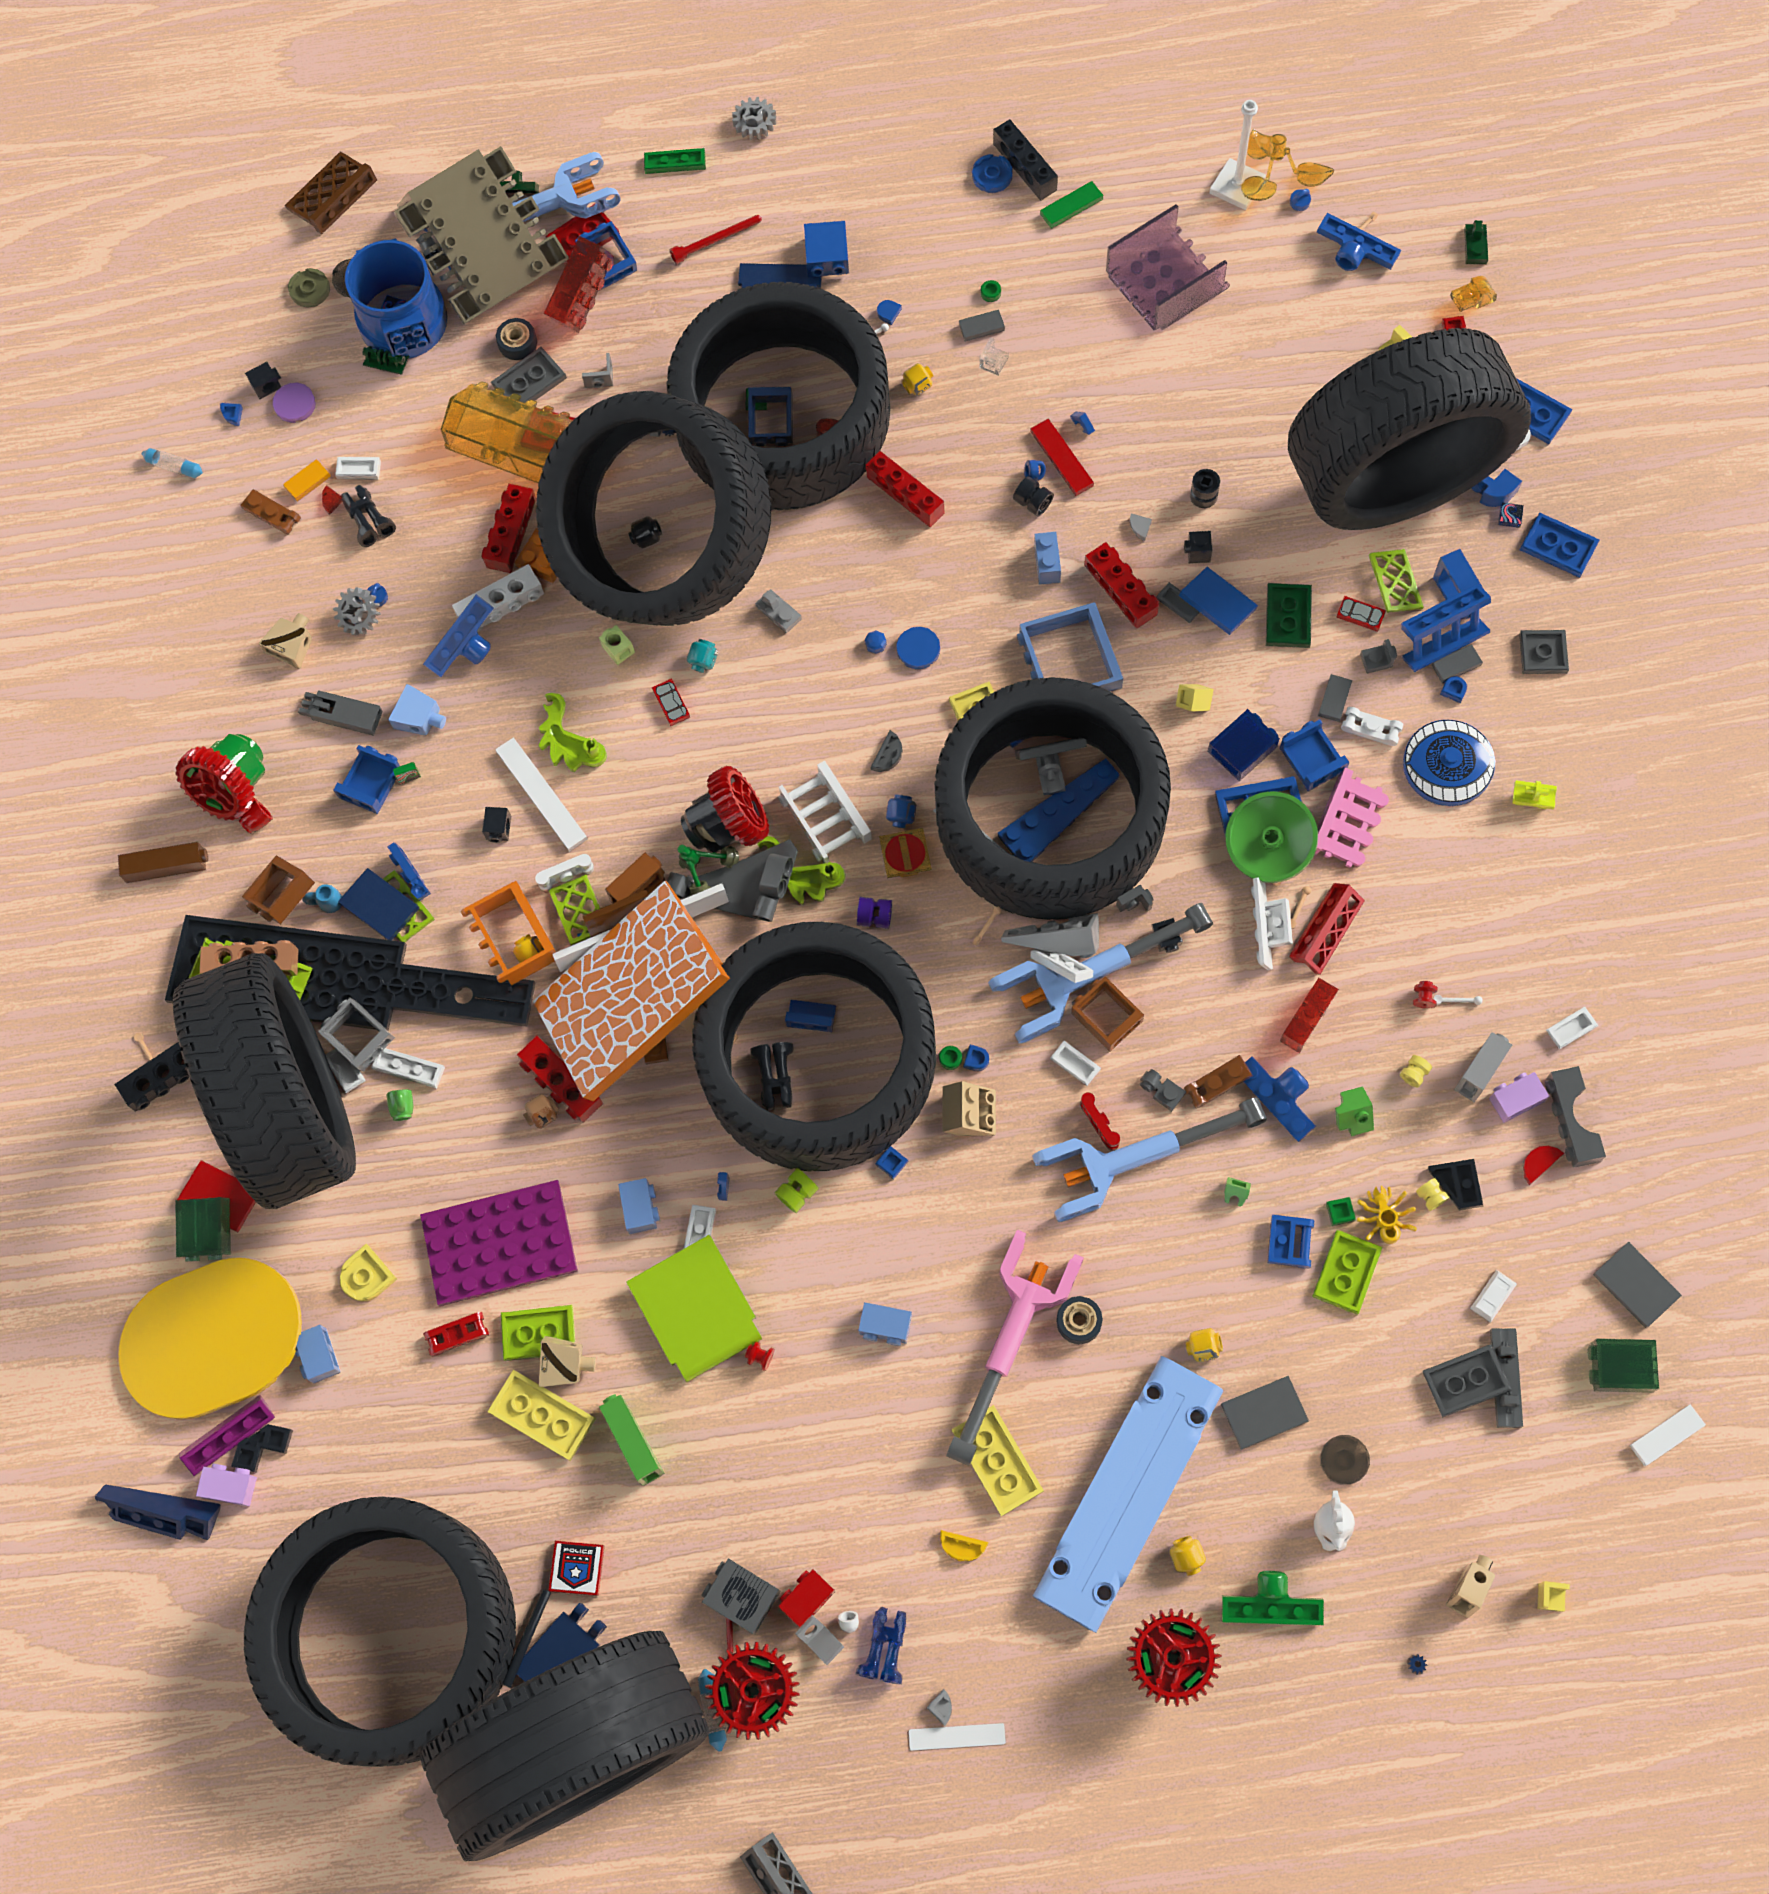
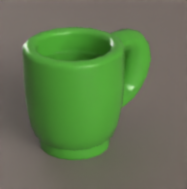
M402 1089L388 1092L386 1094L387 1105L393 1121L411 1119L413 1114L412 1091Z

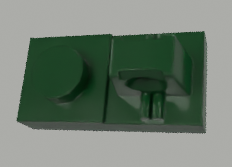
M1475 220L1473 224H1465L1466 264H1487L1488 262L1487 224H1482V220Z

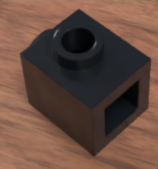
M1211 531L1189 532L1188 540H1184V553H1188V563L1211 562L1213 551Z

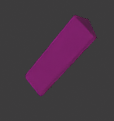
M259 1395L179 1453V1458L191 1474L195 1476L202 1471L203 1467H208L237 1446L240 1441L248 1438L273 1420L275 1416L262 1396Z

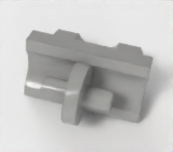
M1058 753L1036 757L1043 795H1053L1066 791Z

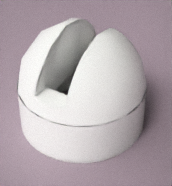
M845 1611L838 1616L841 1630L852 1633L858 1628L859 1619L856 1612Z

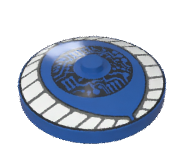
M1438 720L1424 725L1410 738L1404 751L1403 769L1410 786L1424 799L1442 806H1459L1475 800L1487 789L1495 771V756L1487 738L1473 726L1457 720Z

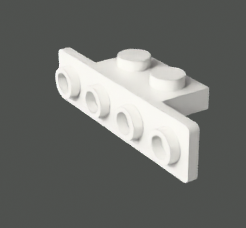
M1253 878L1254 886L1251 887V893L1255 899L1253 915L1257 921L1255 938L1259 944L1257 960L1262 967L1272 970L1271 948L1293 944L1289 900L1283 898L1267 902L1266 884L1260 881L1259 878Z

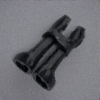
M358 485L355 487V490L360 500L354 502L348 492L341 494V498L351 519H354L358 525L357 540L362 547H369L376 542L377 535L363 513H368L381 537L392 535L396 530V525L390 518L384 517L379 513L376 505L371 500L372 497L367 488Z
M777 1042L772 1044L777 1079L772 1076L770 1045L763 1044L750 1048L751 1057L758 1060L762 1077L761 1100L762 1105L767 1111L775 1110L773 1094L781 1093L783 1108L792 1107L791 1077L788 1076L787 1056L793 1053V1043Z

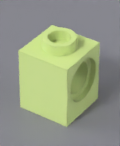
M617 625L606 629L599 637L603 649L617 665L635 653L631 641ZM616 641L620 642V643H619L618 645H616V646H612V645H611L612 643H614V642H616Z

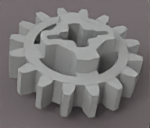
M749 97L748 102L741 101V107L735 106L736 112H732L733 126L736 127L737 133H742L743 138L749 135L750 140L754 136H757L759 140L762 134L767 137L768 130H774L773 125H776V111L773 110L772 104L767 105L766 99L760 102L759 97H756L755 101H752Z
M355 587V590L348 588L347 593L341 592L342 599H336L335 602L339 605L333 608L334 611L338 612L334 619L340 620L337 626L344 628V632L351 633L352 635H359V633L365 635L367 633L366 629L373 630L371 624H378V620L375 617L381 615L380 612L376 611V608L380 606L379 603H374L376 596L370 595L369 590H362V588Z

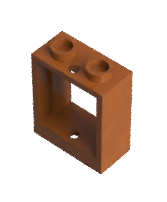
M646 852L643 853L605 888L611 904L644 890H647L648 895H650L658 886L666 881L664 877L665 872L661 868L662 863L654 855L650 857Z
M276 855L243 894L242 898L248 902L246 907L255 914L261 912L260 916L268 922L274 920L281 925L315 882L303 870ZM286 876L291 878L292 881L270 908L264 906L263 903Z
M1105 976L1101 981L1095 980L1089 986V992L1084 996L1082 994L1079 995L1072 1002L1071 1014L1111 1052L1143 1022L1144 1014ZM1104 991L1129 1015L1109 1036H1106L1082 1012Z

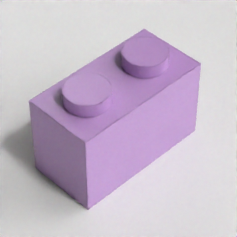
M1526 1072L1515 1077L1513 1079L1514 1082L1507 1086L1506 1083H1503L1493 1089L1494 1093L1489 1100L1503 1123L1544 1103L1549 1098L1547 1091L1535 1072L1529 1075Z
M212 1464L211 1468L203 1467L196 1493L197 1497L250 1507L257 1477L249 1475L250 1470L236 1468L235 1472L226 1471L227 1466Z

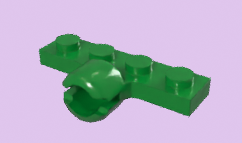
M1262 1571L1258 1574V1592L1256 1595H1222V1622L1324 1625V1599L1290 1597L1288 1595V1577L1285 1573L1281 1571Z

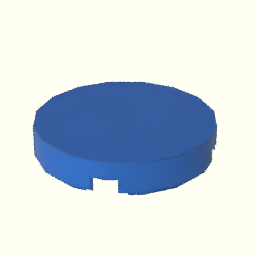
M994 154L982 156L973 165L972 180L981 191L987 193L1003 191L1012 181V166L1003 156L999 155L998 157L994 156Z
M921 626L911 627L898 638L896 645L899 659L908 668L925 669L939 657V639L928 628Z

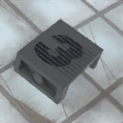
M728 1558L726 1563L722 1561L715 1572L717 1578L713 1585L709 1583L703 1591L702 1597H704L702 1603L755 1635L781 1591Z

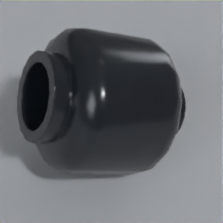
M646 516L631 524V532L628 534L633 544L646 548L659 542L662 530L656 519Z

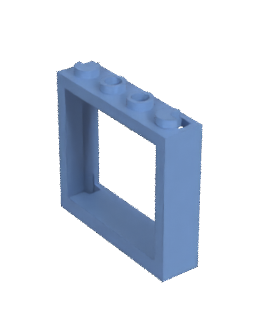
M1095 602L1020 624L1017 639L1019 645L1025 648L1026 652L1023 655L1026 664L1031 665V679L1044 677L1029 637L1088 620L1110 678L1093 683V685L1106 689L1109 692L1122 688L1123 676Z

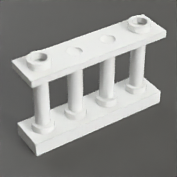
M823 761L817 765V777L787 793L783 785L779 786L780 795L778 799L784 808H789L814 847L812 852L817 861L822 860L823 863H828L827 854L854 838H861L865 844L872 840L870 829L826 761ZM826 784L830 790L828 795L800 811L798 810L793 800L819 785L824 786ZM832 802L839 804L841 807L839 813L810 829L804 818ZM843 820L850 821L852 824L850 831L821 846L816 838L818 834Z

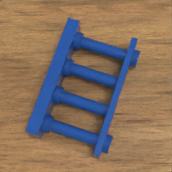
M1476 584L1402 622L1401 629L1413 641V650L1402 655V659L1416 672L1489 634L1490 629L1479 618V609L1491 603V596L1479 584ZM1470 614V620L1460 625V619ZM1451 624V630L1441 635V629ZM1432 634V640L1422 645V639Z

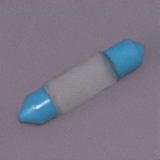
M152 448L141 453L147 463L153 464L156 467L192 478H197L203 474L199 464L188 461L185 458Z
M703 1669L698 1677L703 1718L706 1719L710 1730L708 1734L709 1743L720 1752L727 1741L726 1725L720 1728L721 1717L717 1719L712 1718L717 1712L716 1709L708 1710L707 1708L713 1704V1700L705 1699V1696L712 1694V1690L705 1688V1685L713 1684V1680H710L707 1676L714 1674L707 1669Z

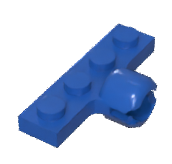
M1329 213L1325 215L1316 232L1341 245L1335 260L1337 265L1346 271L1356 270L1364 258L1370 259L1391 270L1402 251Z
M476 594L423 665L442 677L459 655L466 657L474 664H479L490 651L491 644L481 637L477 630L494 607Z
M1251 1056L1245 1063L1253 1076L1243 1082L1289 1133L1300 1142L1316 1127L1296 1103L1297 1098L1309 1088L1308 1081L1293 1067L1288 1068L1278 1078L1274 1079Z

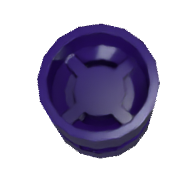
M860 897L857 910V926L870 927L874 924L876 928L889 929L892 915V900L879 899L875 902L873 898ZM875 909L879 910V917H874Z

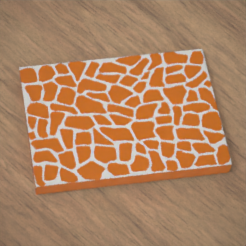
M664 881L533 1000V1003L580 1093L584 1098L594 1101L730 978L721 966L723 963L669 883Z

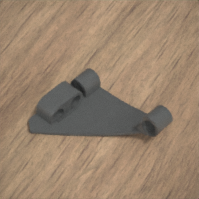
M789 839L765 851L738 861L732 868L725 866L700 875L698 879L699 881H706L710 887L723 884L729 902L714 909L772 922L779 898H783L787 890L798 850ZM670 872L667 882L677 897L680 899L690 897L689 893L691 891L689 887L694 883L693 878L689 875L686 877Z

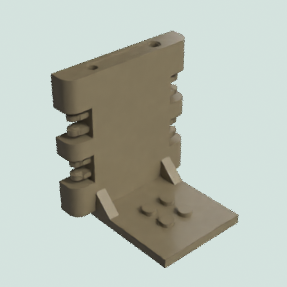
M501 146L484 157L478 149L409 191L397 204L399 209L393 212L409 238L426 228L428 232L416 239L417 243H423L429 237H432L436 243L423 251L425 256L438 248L441 252L426 260V264L433 276L450 266L451 270L439 277L441 281H445L455 274L459 280L457 283L448 286L447 291L449 293L461 285L464 290L448 299L463 324L569 259L555 234L536 244L534 240L546 233L545 229H540L533 236L528 231L529 227H533L539 222L537 217L526 224L523 222V220L540 210L532 196L513 206L512 203L524 196L522 191L515 193L511 198H508L505 191L513 188L517 183L515 180H512L501 186L500 182L517 171Z

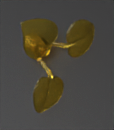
M1253 129L1249 136L1247 155L1257 160L1268 156L1270 157V162L1265 179L1260 176L1248 177L1242 183L1241 191L1244 197L1254 201H1263L1271 198L1277 190V184L1268 181L1274 160H1282L1286 154L1294 174L1298 175L1297 181L1305 186L1315 187L1321 185L1333 175L1334 169L1312 162L1301 163L1297 169L1290 154V148H1286V136L1282 134L1268 136Z

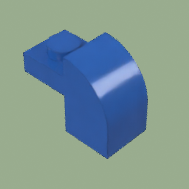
M1504 469L1495 480L1488 476L1471 489L1482 494L1479 503L1488 507L1502 506V503H1508L1519 491L1522 480L1507 469Z

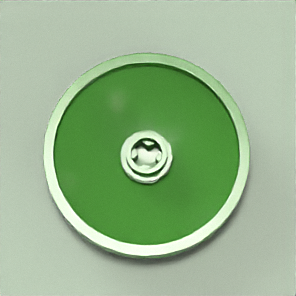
M1263 792L1246 799L1235 809L1226 828V847L1235 866L1251 879L1259 878L1260 881L1265 883L1283 882L1300 874L1312 861L1318 846V829L1312 813L1299 799L1282 792Z

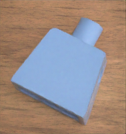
M406 684L388 719L393 729L420 735H427L432 726L442 729L446 723V717L438 714L440 708L437 702Z

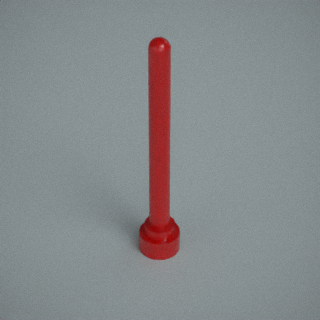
M755 215L688 246L670 248V255L677 265L683 262L687 255L760 223L762 217Z

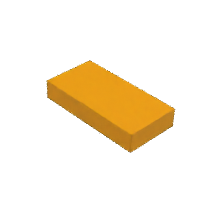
M316 459L286 481L283 486L298 502L331 476Z

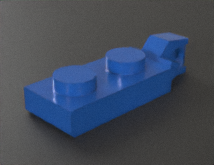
M393 842L387 846L392 853L389 855L395 866L400 865L403 870L400 873L408 884L412 885L411 893L419 901H422L431 894L423 879L398 844Z

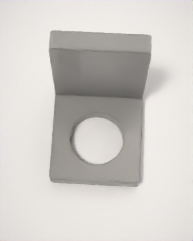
M606 353L607 371L582 373L585 388L613 386V367L610 353Z
M813 1615L795 1633L826 1665L844 1648L838 1639ZM815 1625L813 1631L805 1635L806 1630L810 1626Z

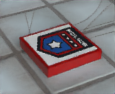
M555 1541L549 1591L599 1596L605 1545Z

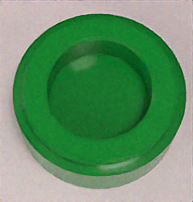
M994 280L985 281L980 289L982 299L987 302L997 301L1001 297V285Z
M946 1046L939 1053V1062L943 1068L955 1070L962 1063V1053L955 1046Z

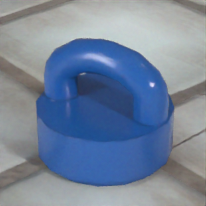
M1298 189L1291 194L1290 206L1294 210L1304 211L1310 206L1311 195L1309 194V189Z
M1027 460L1024 467L1025 478L1030 476L1036 481L1041 480L1046 472L1044 462Z
M375 583L367 589L370 591V595L376 596L374 603H379L380 606H383L387 602L388 593L379 583Z

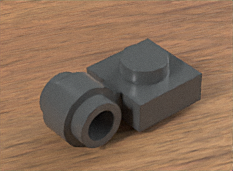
M1150 1069L1149 1072L1146 1071L1140 1079V1086L1147 1092L1157 1091L1153 1099L1172 1112L1184 1097L1186 1091L1168 1078L1161 1084L1160 1079L1162 1076L1153 1069Z

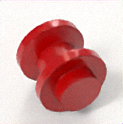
M1420 981L1419 984L1414 986V991L1418 993V998L1413 1000L1415 1007L1430 1009L1437 1006V1001L1433 1000L1432 996L1438 992V987L1433 985V982Z
M757 1341L754 1345L750 1344L745 1354V1358L748 1359L747 1364L752 1365L754 1362L761 1364V1370L766 1371L771 1363L775 1349L763 1350Z

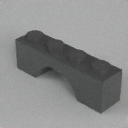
M1579 1066L1551 1072L1546 1078L1547 1080H1545V1087L1547 1093L1551 1094L1553 1099L1552 1111L1559 1119L1560 1125L1558 1130L1560 1137L1565 1139L1567 1160L1571 1161L1573 1168L1601 1162L1606 1157L1600 1134L1590 1132L1580 1126L1573 1113L1575 1098L1586 1089Z

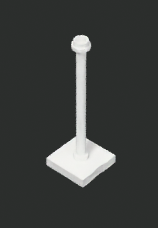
M1253 100L1245 101L1241 107L1244 119L1237 161L1231 158L1228 159L1209 194L1244 210H1247L1256 192L1259 191L1266 179V174L1245 165L1252 118L1258 110V106Z

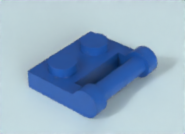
M1272 1215L1267 1263L1310 1269L1311 1229L1314 1228L1315 1221L1307 1218ZM1295 1226L1302 1228L1300 1258L1293 1257Z

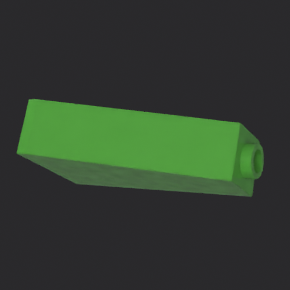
M614 1394L603 1400L604 1404L599 1406L636 1480L645 1486L664 1475L662 1467L622 1395L616 1396Z

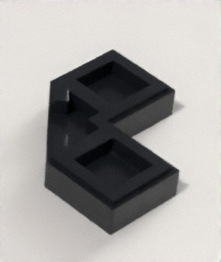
M267 1424L259 1429L260 1431L238 1443L231 1467L247 1469L250 1472L257 1473L263 1449L287 1454L293 1430Z

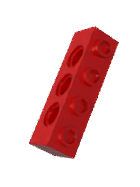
M879 451L866 464L867 478L931 528L945 514L944 500L883 452Z
M538 1036L532 1039L517 1054L521 1060L518 1063L526 1073L531 1071L536 1076L534 1079L542 1089L547 1087L552 1092L550 1094L552 1099L558 1105L563 1103L567 1107L565 1111L573 1120L578 1118L584 1123L603 1105L600 1097L591 1101L582 1096L566 1064ZM540 1062H548L546 1068L537 1069ZM564 1077L561 1084H553L555 1078ZM574 1092L580 1093L578 1099L574 1101L569 1100L570 1094Z

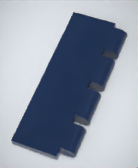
M740 263L738 286L746 288L747 286L752 287L755 284L792 282L821 288L822 276L808 277L807 264Z

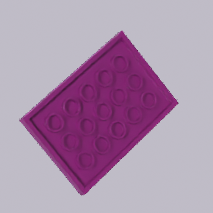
M559 1180L420 1214L438 1306L578 1272Z

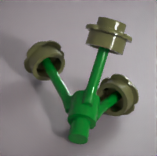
M685 845L678 847V852L680 853L678 856L680 859L679 865L683 869L687 868L690 870L694 883L689 887L691 891L689 893L690 896L711 888L706 881H699L695 868L700 863V857L720 858L721 865L727 866V868H732L739 860V853L732 846L724 847L720 853L702 852Z

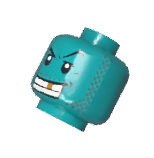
M699 639L698 642L696 641L691 644L687 662L692 665V670L704 673V670L713 669L718 656L715 644L703 639Z

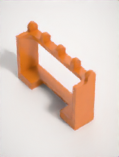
M517 881L504 886L461 910L463 917L472 914L476 922L469 926L471 932L481 930L485 937L478 944L480 949L483 950L490 947L495 957L488 960L490 967L498 964L501 966L503 973L496 977L499 983L508 980L513 985L555 962L552 954L556 951ZM516 898L544 950L507 969L480 917Z

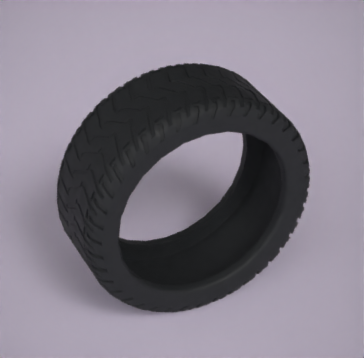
M792 282L755 284L752 287L747 286L746 288L738 289L736 292H730V294L724 295L723 298L712 302L709 307L703 309L692 320L691 324L687 326L675 346V351L672 352L667 373V394L705 406L711 388L720 375L731 365L754 352L774 347L801 348L817 352L833 360L849 375L857 388L853 402L843 417L826 433L806 443L786 448L753 446L765 469L770 488L771 510L805 508L829 500L848 489L866 472V464L881 450L886 439L890 420L886 358L882 345L867 320L854 307L838 296L806 284L801 285ZM675 430L679 447H681L685 460L688 461L694 473H697V476L714 490L713 481L705 460L693 443Z
M1451 328L1447 331L1442 329L1433 333L1428 332L1416 337H1410L1387 346L1353 364L1325 384L1306 402L1292 422L1288 433V453L1315 513L1320 519L1334 528L1343 530L1378 528L1413 518L1437 508L1487 478L1512 456L1511 454L1519 448L1525 439L1531 424V409L1499 343L1488 334L1475 329L1462 328L1460 330V328Z
M653 391L627 392L604 399L586 409L568 425L551 448L538 484L536 498L538 534L544 554L554 574L559 578V582L566 590L570 591L574 598L581 601L587 608L592 611L595 610L596 613L605 617H611L613 620L627 621L629 623L656 626L688 624L691 621L695 622L704 619L705 616L719 611V608L731 602L733 597H736L745 588L744 585L754 575L763 557L762 555L764 554L771 525L770 488L765 469L754 447L741 430L725 416L711 408L666 393ZM677 430L693 443L705 460L711 475L716 503L713 529L704 551L691 569L677 581L654 591L642 592L633 588L617 575L604 556L597 537L595 520L597 494L606 471L615 458L632 442L650 433Z
M1051 677L1025 680L1005 688L1003 687L991 693L990 696L984 697L975 706H972L963 715L962 719H959L952 733H949L944 743L945 746L940 752L939 763L936 766V781L934 782L938 834L940 842L943 844L942 847L947 859L949 858L954 871L981 898L983 897L994 906H999L1001 909L1012 914L1015 913L1028 918L1033 917L1045 920L1068 919L1084 916L1116 902L1119 896L1132 890L1145 876L1158 854L1165 832L1171 793L1170 770L1165 752L1155 732L1138 711L1123 699L1106 689L1074 679ZM1037 736H1062L1072 739L1084 738L1087 744L1099 749L1114 761L1124 774L1135 799L1136 812L1127 829L1111 846L1091 858L1071 864L1043 865L1023 861L1002 851L989 840L972 817L967 799L970 787L980 769L996 753L1018 740L1022 741Z
M822 921L800 922L766 931L750 939L723 962L721 966L730 979L696 1010L693 1023L694 1028L692 1029V1051L696 1063L695 1068L707 1101L711 1105L717 1120H720V1124L728 1134L732 1135L736 1142L744 1146L745 1149L755 1156H760L761 1159L788 1169L798 1168L801 1171L808 1172L812 1170L830 1171L865 1162L867 1159L882 1153L883 1150L894 1144L910 1128L919 1116L929 1096L934 1080L936 1066L935 1028L931 1005L923 985L910 965L891 946L867 932L847 925ZM813 975L847 978L868 988L883 1000L898 1021L903 1035L899 1062L888 1083L871 1101L853 1113L828 1121L802 1122L786 1119L759 1107L742 1092L732 1077L731 1051L734 1036L746 1012L763 994L783 982L802 976Z
M252 953L184 980L174 990L173 994L174 1022L184 1063L211 1132L228 1165L245 1191L261 1207L265 1209H278L350 1179L356 1170V1153L347 1113L332 1070L312 1023L295 990L280 967L268 955Z
M368 1497L340 1503L321 1511L302 1523L293 1533H290L279 1547L275 1549L253 1587L249 1605L247 1606L244 1626V1656L248 1677L253 1685L252 1690L258 1702L261 1703L262 1710L273 1721V1725L283 1735L285 1734L288 1740L299 1747H303L304 1751L320 1756L321 1759L335 1763L339 1762L343 1765L370 1767L397 1766L420 1761V1753L434 1737L459 1719L498 1697L514 1654L516 1613L512 1592L507 1577L490 1548L477 1534L455 1518L420 1502L397 1497ZM398 1537L421 1540L444 1558L458 1579L466 1603L467 1634L463 1655L452 1680L437 1699L416 1716L389 1728L361 1729L339 1719L326 1708L307 1681L300 1659L299 1641L304 1608L321 1577L332 1564L351 1550L375 1540Z

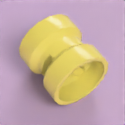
M1412 1055L1408 1061V1067L1403 1068L1399 1075L1409 1085L1419 1088L1424 1081V1075H1428L1431 1071L1432 1065L1424 1058Z
M1435 1178L1416 1190L1417 1195L1426 1201V1207L1429 1211L1434 1210L1449 1199L1446 1192L1440 1190L1439 1183Z

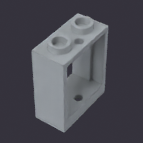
M349 998L338 1006V1011L332 1017H328L322 1023V1028L318 1032L357 1069L364 1072L395 1037L359 1003ZM355 1010L379 1031L357 1056L353 1055L333 1036Z
M1492 1032L1454 1090L1475 1103L1512 1047L1509 1040L1501 1034Z

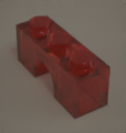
M1318 977L1282 1034L1280 1042L1300 1054L1320 1019L1332 1004L1339 989Z

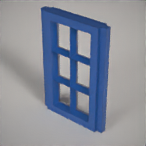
M1295 776L1216 790V801L1225 838L1227 824L1233 812L1228 813L1226 801L1244 798L1245 801L1248 797L1259 793L1290 790V794L1301 801Z

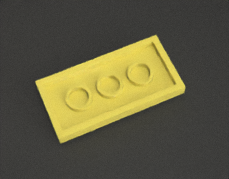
M515 1370L512 1371L488 1410V1413L569 1461L572 1460L596 1420L595 1417L546 1388L539 1387V1384Z
M992 1405L988 1408L973 1444L977 1445V1449L971 1465L1002 1517L1043 1493L1044 1490L995 1406ZM967 1421L952 1429L954 1436L960 1438Z

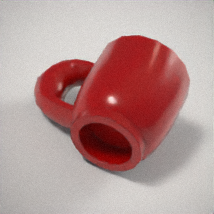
M254 798L252 806L241 816L239 823L251 834L266 826L273 820V817L267 808Z

